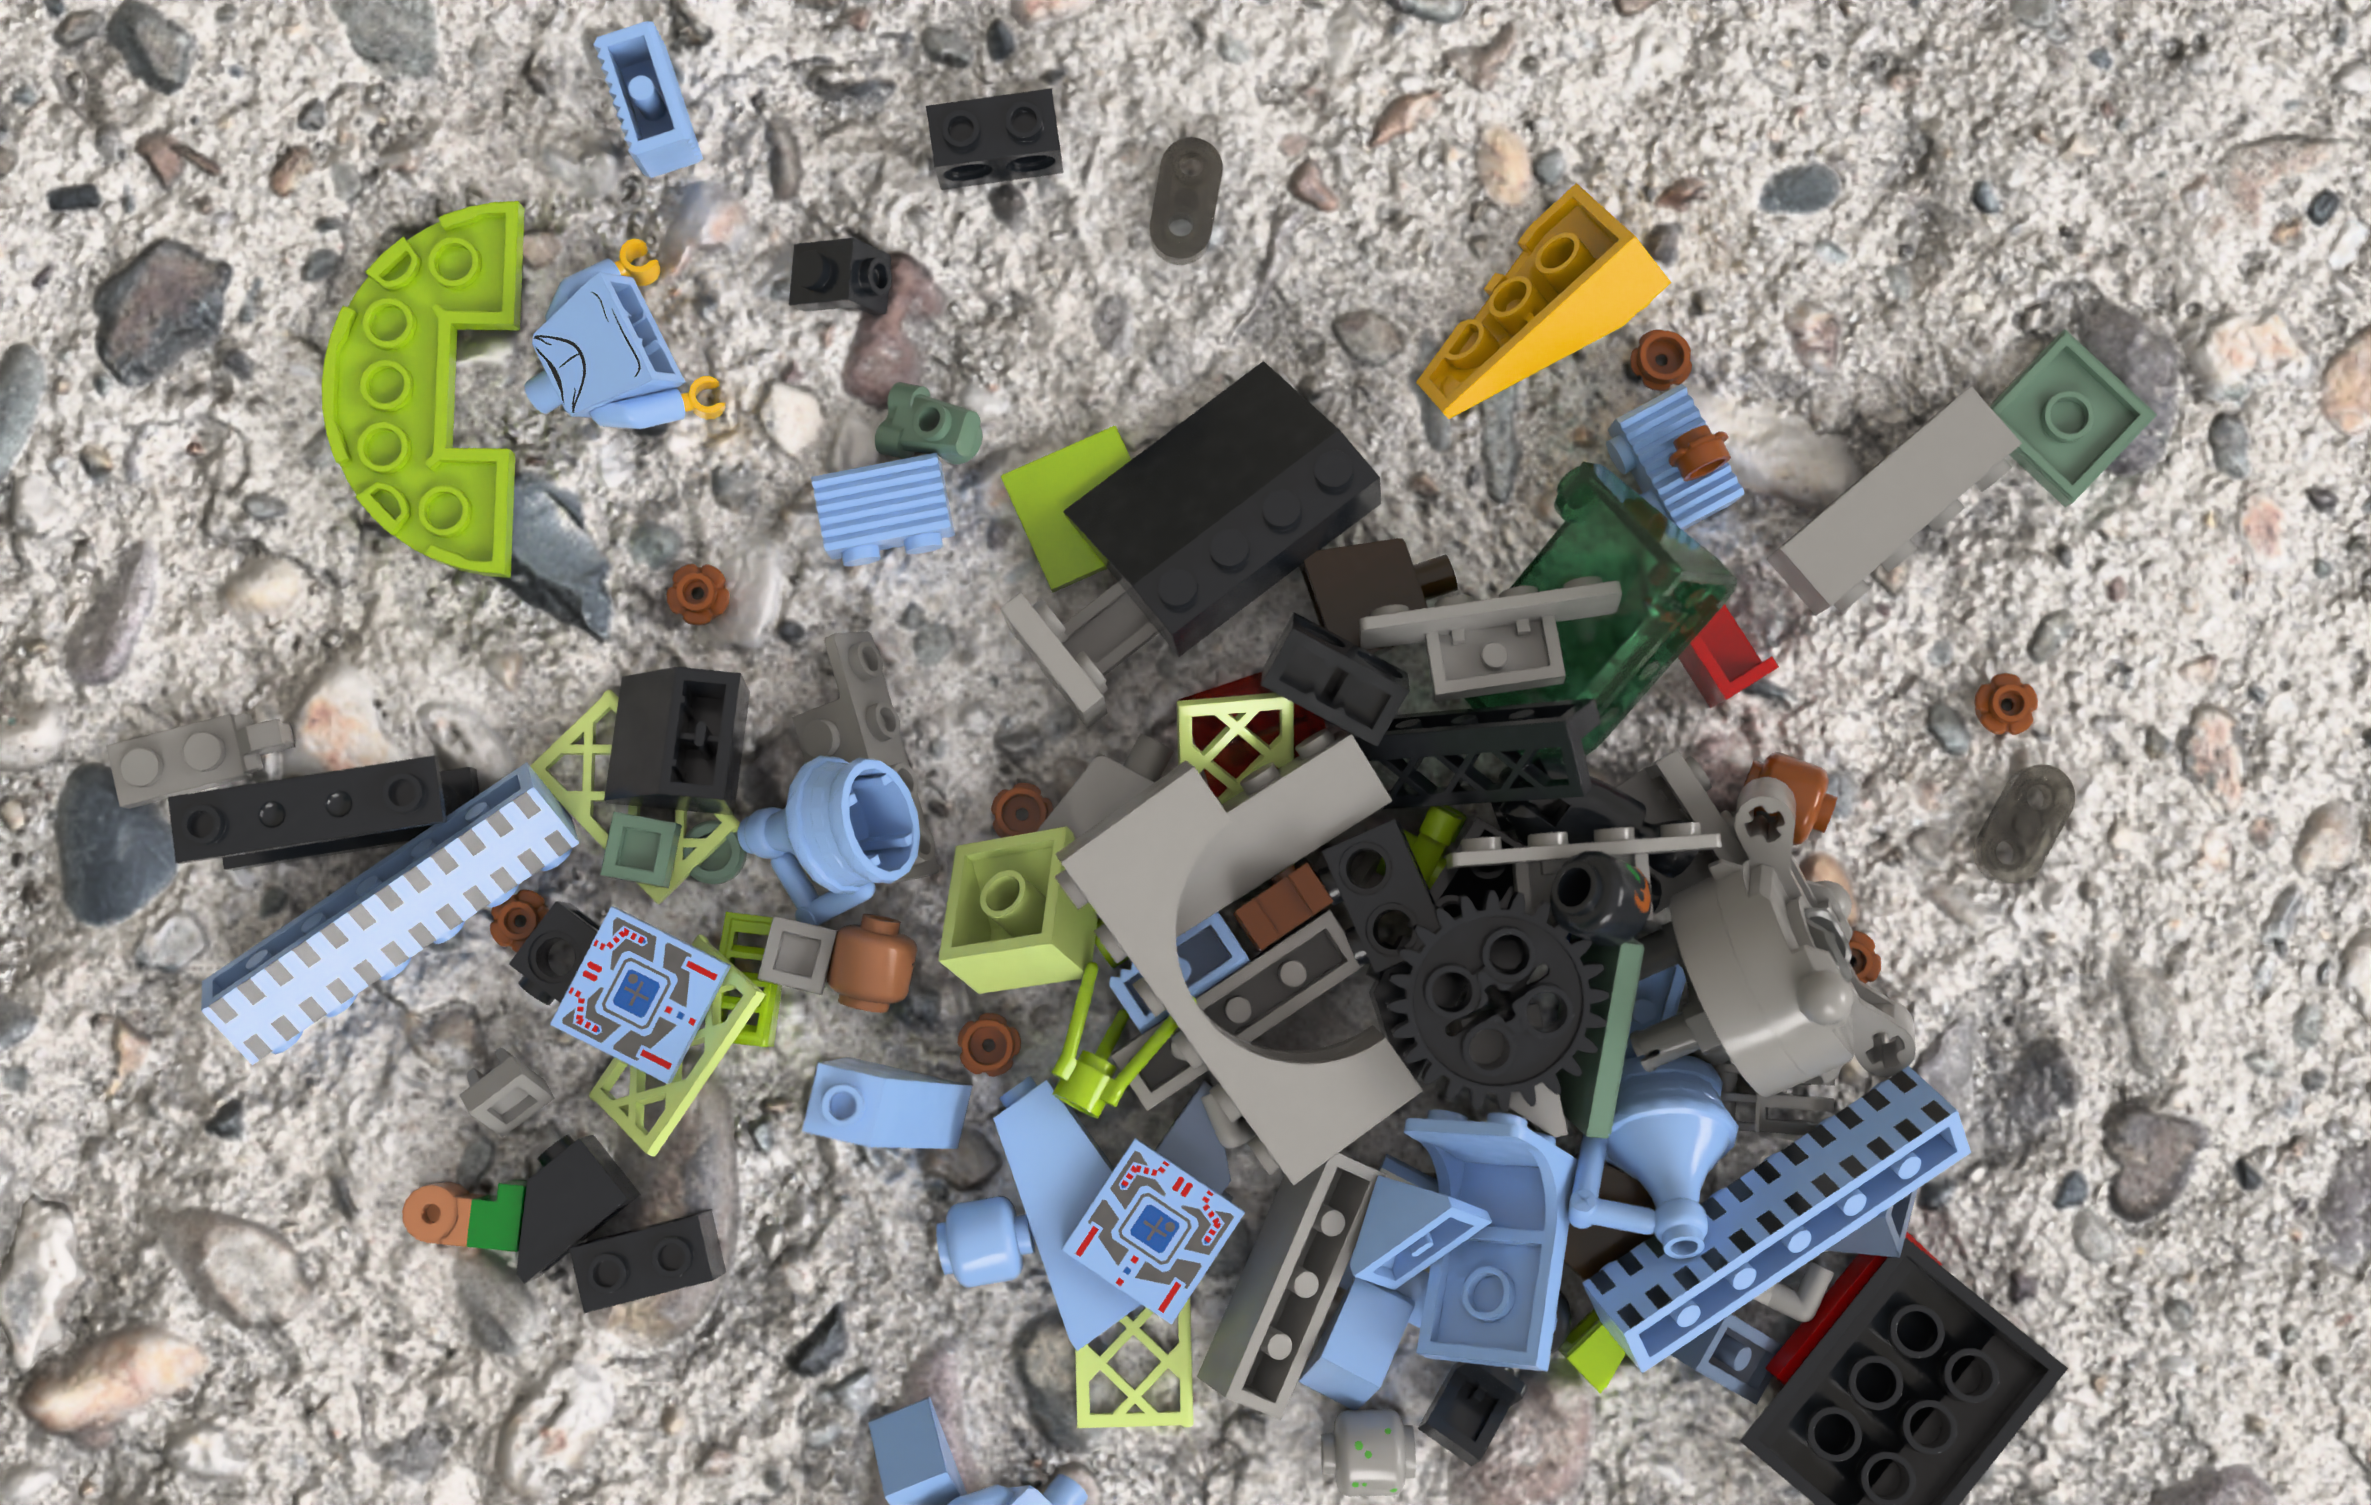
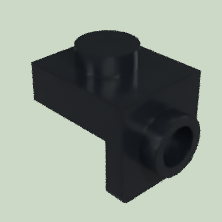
M855 238L794 244L789 296L790 306L804 312L855 307L871 315H884L887 313L888 295L892 283L891 256L888 253Z
M1457 1362L1452 1366L1417 1429L1472 1467L1481 1461L1509 1408L1523 1399L1528 1386L1514 1376L1513 1368Z

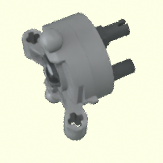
M1761 777L1753 779L1743 786L1738 795L1734 827L1749 860L1736 864L1720 859L1709 864L1711 877L1682 889L1671 896L1670 912L1672 921L1661 925L1662 929L1637 939L1645 947L1639 981L1679 964L1683 968L1689 994V1001L1683 1004L1682 1013L1640 1031L1631 1032L1630 1040L1637 1057L1644 1054L1645 1058H1642L1640 1063L1648 1073L1685 1055L1697 1057L1713 1067L1731 1060L1744 1079L1758 1094L1763 1097H1770L1818 1076H1821L1824 1083L1837 1079L1841 1067L1845 1063L1850 1062L1854 1055L1866 1071L1881 1077L1894 1076L1907 1066L1910 1067L1914 1061L1916 1051L1915 1031L1910 1012L1904 1005L1891 1000L1860 981L1850 964L1852 952L1849 942L1853 934V930L1847 921L1852 908L1850 895L1838 883L1829 880L1813 882L1805 879L1792 855L1796 801L1792 790L1787 784L1776 778ZM1763 806L1768 814L1777 812V821L1768 823L1763 815L1754 817V808ZM1886 1032L1889 1040L1895 1036L1896 1040L1890 1043H1883L1881 1036L1874 1039V1034Z

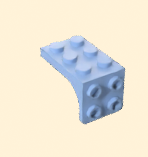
M1436 1109L1428 1111L1427 1119L1407 1118L1404 1133L1420 1142L1428 1151L1435 1167L1439 1193L1488 1211L1492 1221L1485 1228L1430 1265L1416 1353L1428 1359L1548 1372L1569 1229V1203L1578 1159L1555 1145V1137L1533 1132L1527 1128L1528 1121L1512 1114L1489 1113L1487 1114L1486 1122L1467 1121L1468 1118L1465 1115L1457 1112Z

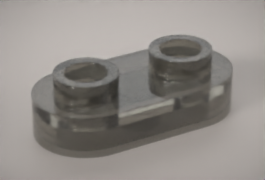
M1188 137L1174 142L1163 154L1149 226L1150 242L1155 253L1161 259L1174 265H1187L1199 260L1206 253L1211 243L1222 182L1223 164L1216 148L1203 139ZM1186 160H1197L1202 164L1203 170L1198 175L1188 176L1181 171V164ZM1184 219L1192 225V230L1185 236H1176L1169 230V226L1175 220Z
M2040 764L2021 769L2009 779L1979 832L1973 847L1975 864L1987 879L1998 884L2021 883L2031 879L2040 870L2075 805L2074 786L2063 771L2051 765ZM2031 787L2038 788L2044 797L2043 805L2038 810L2032 808L2027 801V792ZM2001 841L2007 842L2013 849V859L2009 864H2004L1997 858L1996 849Z

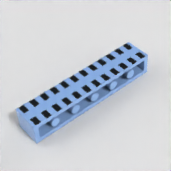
M527 762L446 816V823L434 824L203 980L201 1011L252 1065L269 1053H282L298 1041L303 1030L324 1016L334 1017L346 1010L354 1002L357 994L378 979L385 981L398 975L409 964L411 957L431 943L441 944L451 939L461 930L465 920L486 906L496 907L507 901L516 892L521 882L540 869L548 871L560 865L570 855L572 848L579 844L573 820Z
M1907 1066L1888 1080L1874 1086L1867 1094L1834 1116L1824 1119L1816 1128L1780 1152L1770 1155L1763 1163L1727 1187L1716 1191L1706 1201L1701 1203L1700 1205L1706 1212L1708 1232L1704 1238L1705 1248L1697 1256L1686 1259L1669 1257L1664 1252L1663 1244L1654 1234L1616 1261L1605 1265L1598 1273L1582 1283L1601 1323L1638 1369L1644 1373L1970 1154L1971 1150L1958 1110L1911 1067Z

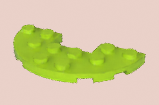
M519 201L486 203L444 214L438 217L440 222L427 227L408 240L403 236L383 252L365 271L368 277L355 293L349 306L343 305L330 334L322 375V410L326 434L336 463L341 466L347 481L357 495L355 496L371 517L391 535L438 563L469 573L511 578L515 453L510 449L453 448L457 330L520 331L525 208Z

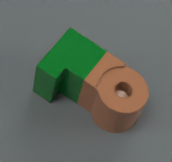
M514 1179L498 1183L497 1196L469 1193L462 1185L450 1181L422 1186L413 1191L406 1199L402 1210L403 1223L409 1234L415 1239L426 1243L518 1252L527 1181Z

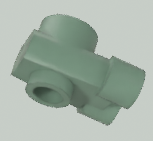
M898 382L893 385L889 392L888 416L877 428L875 447L880 454L902 459L911 458L914 452L928 454L937 452L939 457L951 464H963L971 460L981 447L983 439L980 427L981 420L975 411L932 398L929 390L924 386Z

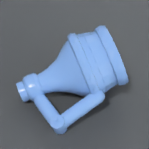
M818 756L799 769L789 786L786 807L784 809L767 807L754 811L740 822L737 837L740 846L747 853L771 859L770 863L774 872L797 908L795 913L796 920L819 926L869 900L875 893L874 883L883 882L891 884L909 873L918 856L920 827L918 812L911 793L898 773L891 767L876 759L857 758L848 763L839 757ZM802 867L813 881L830 891L819 896Z
M1644 1055L1624 1060L1611 1135L1609 1134L1608 1139L1586 1137L1584 1134L1582 1136L1570 1197L1568 1220L1574 1227L1579 1229L1598 1225L1639 1234H1652L1655 1232L1656 1238L1663 1244L1666 1255L1676 1259L1691 1258L1704 1250V1238L1708 1232L1706 1212L1699 1204L1700 1190L1707 1174L1734 1147L1739 1126L1721 1101L1723 1081L1711 1064L1697 1057L1685 1055L1648 1073L1640 1063L1641 1059L1645 1058ZM1605 1160L1640 1181L1652 1197L1656 1210L1598 1199Z

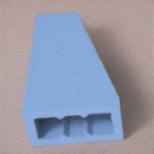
M851 1057L821 1062L817 1066L802 1132L866 1147L958 1149L973 1085Z
M1029 1076L999 1098L1006 1109L993 1119L1070 1342L1078 1351L1141 1304L1061 1250L1115 1168L1071 1106L1052 1095L1056 1087L1052 1079L1048 1078L1037 1086L1032 1077Z

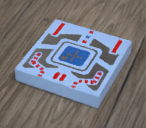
M611 906L550 1025L669 1084L673 1081L731 965L617 907Z
M1135 1137L1061 1250L1172 1325L1245 1214V1211Z

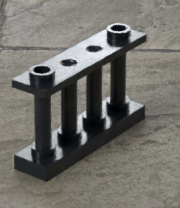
M434 755L168 797L175 861L177 864L222 858L224 870L235 871L406 844L434 824L446 823V816L480 794L477 770L472 767L440 771L438 756Z

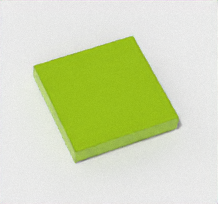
M1116 425L1001 475L1002 482L1052 593L1108 569L1066 518L1063 511L1131 461Z

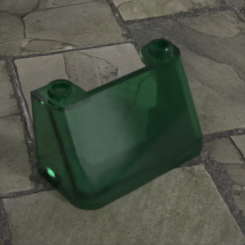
M1583 462L1580 466L1572 469L1559 482L1556 489L1558 495L1556 496L1554 508L1565 522L1510 588L1534 586L1540 592L1564 588L1565 583L1576 578L1597 576L1602 578L1603 582L1620 581L1622 597L1618 611L1610 615L1556 622L1566 675L1564 684L1464 698L1472 708L1595 698L1601 723L1581 739L1585 756L1595 750L1612 733L1728 601L1737 586L1736 576L1720 559L1606 467L1589 462ZM1560 747L1539 749L1531 761L1533 762L1539 756L1543 758L1558 757L1561 762H1564ZM1516 750V751L1519 752L1521 755H1523L1526 750Z

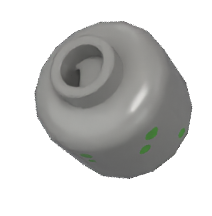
M1390 1409L1342 1411L1334 1421L1333 1434H1321L1322 1474H1335L1337 1488L1345 1496H1393L1399 1494L1405 1485V1479L1415 1478L1416 1475L1413 1425H1403L1400 1415Z

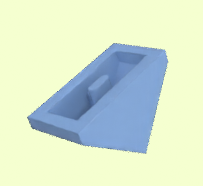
M1378 1175L1350 1262L1352 1274L1356 1278L1395 1290L1492 1223L1489 1213L1484 1209L1450 1196Z
M1354 1277L1304 1367L1298 1382L1352 1410L1360 1409L1381 1388L1416 1301L1395 1290Z
M930 1397L869 1421L868 1424L884 1496L890 1505H946L953 1499L967 1494Z

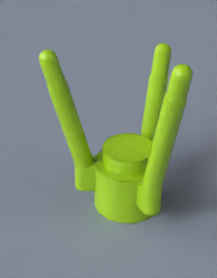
M1089 962L1086 965L1082 983L1079 987L1062 1053L1051 1072L1060 1078L1052 1095L1076 1110L1098 1119L1106 1103L1117 1107L1127 1086L1179 1026L1169 1015L1117 1077L1112 1079L1117 1067L1108 1062V1059L1130 1017L1123 1008L1117 1012L1095 1054L1082 1050L1079 1058L1076 1060L1099 969L1095 962Z

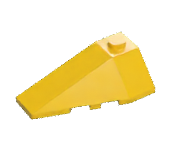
M1577 183L1527 228L1517 242L1523 250L1505 276L1499 273L1493 275L1484 288L1490 297L1474 319L1458 323L1416 381L1448 419L1623 327L1671 284V281L1637 237Z

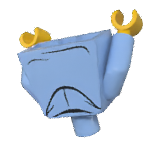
M635 238L627 240L620 249V260L613 262L611 259L606 258L564 278L560 282L545 315L546 322L533 334L532 345L545 370L525 383V392L528 399L540 412L547 414L563 405L565 411L571 417L592 418L602 427L644 429L683 420L687 411H693L699 418L706 420L715 419L725 411L726 403H717L706 407L701 405L696 399L699 392L719 387V381L711 376H702L696 379L691 384L689 392L680 394L677 389L686 382L638 286L652 284L658 279L660 274L659 261L654 259L643 266L631 265L635 259L647 254L648 249L644 241Z

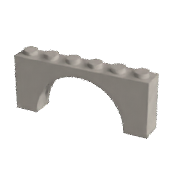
M1185 760L1057 852L1056 856L1065 870L1056 875L1055 878L1078 910L1089 902L1104 924L1095 929L1094 932L1115 962L1119 963L1127 956L1133 962L1143 977L1132 985L1154 1016L1157 1017L1167 1010L1181 1030L1172 1036L1171 1039L1193 1070L1205 1063L1219 1083L1211 1088L1209 1092L1229 1120L1233 1123L1241 1116H1244L1257 1135L1248 1141L1247 1144L1268 1174L1271 1175L1281 1168L1294 1186L1423 1090L1386 1037L1373 1025L1358 1035L1327 1047L1310 1050H1281L1259 1046L1233 1035L1215 1023L1196 1004L1185 983L1176 947L1178 907L1183 888L1197 859L1209 843L1233 821L1196 768Z

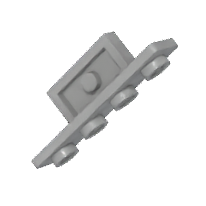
M1586 576L1568 581L1564 584V588L1538 592V589L1534 586H1518L1504 590L1499 594V598L1473 601V598L1468 595H1456L1437 601L1434 604L1435 607L1409 611V608L1405 605H1387L1373 610L1369 617L1359 619L1360 646L1364 650L1425 641L1435 702L1564 684L1566 675L1556 622L1616 613L1622 597L1620 581L1603 582L1600 577Z
M845 632L830 635L825 638V645L840 699L792 717L805 764L818 756L839 757L848 763L857 758H867L882 761L895 770L908 787L916 806L920 827L918 856L910 872L894 882L898 883L937 874L939 867L935 856L934 838L927 828L917 794V779L909 766L900 734L899 716L892 706L882 672L883 661L881 654L875 646L870 632Z
M1700 822L1660 825L1661 838L1635 839L1634 827L1594 830L1593 843L1568 844V832L1527 835L1528 847L1502 849L1501 837L1471 838L1461 840L1462 852L1446 855L1447 869L1512 864L1514 892L1524 894L1525 913L1530 914L1542 900L1550 903L1552 883L1559 869L1572 856L1583 851H1603L1640 869L1650 883L1648 854L1711 850L1721 847L1720 833L1701 835ZM1651 905V911L1647 921L1654 920L1653 905ZM1550 907V914L1547 923L1549 925H1552L1556 922V919L1552 915V909Z

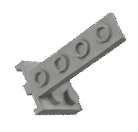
M1119 582L1115 583L1063 625L1042 599L1032 606L1022 593H1019L1000 608L1011 633L1025 647L1040 666L1041 671L1053 686L1059 690L1087 729L1108 714L1104 696L1102 695L1108 690L1105 684L1107 681L1104 676L1159 634Z

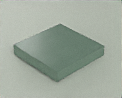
M2066 329L2057 334L1989 405L2022 443L2009 455L2064 507L2073 504L2157 416L2152 409Z

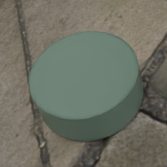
M716 820L701 822L694 826L686 834L685 838H707L722 822ZM731 832L726 837L727 840L701 865H697L690 875L694 879L707 884H722L735 878L744 867L747 858V852L739 844L737 832ZM684 847V850H683L684 859H685L695 848H686V847Z

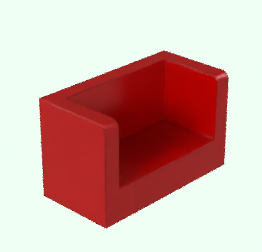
M1707 559L1657 590L1643 604L1709 707L1712 708L1771 673L1779 666L1773 656L1763 662L1760 660L1707 576L1715 571L1716 568L1711 560Z

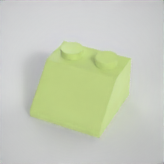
M1066 826L956 846L938 961L978 994L1083 979L1086 965L1093 961L1096 936L1094 930L1097 928L1098 919L1089 902L1078 910L1055 878L1056 875L1065 870L1056 853L1075 840L1073 832Z

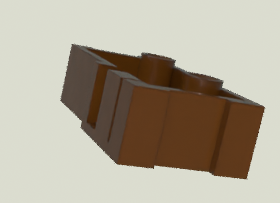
M1305 863L1297 870L1294 865H1291L1268 882L1271 886L1270 888L1233 912V915L1258 952L1334 902L1308 863Z

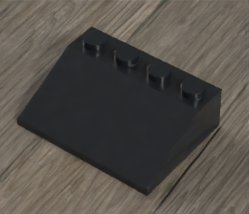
M1263 361L1063 512L1157 631L1180 657L1303 564L1304 560L1317 550L1324 548L1381 504V487L1379 475L1340 429Z
M1905 1237L1900 1258L1887 1257L1739 1441L1814 1505H1960L2068 1368Z

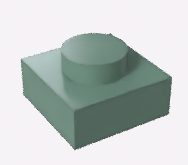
M613 812L600 875L669 888L682 825L669 821Z

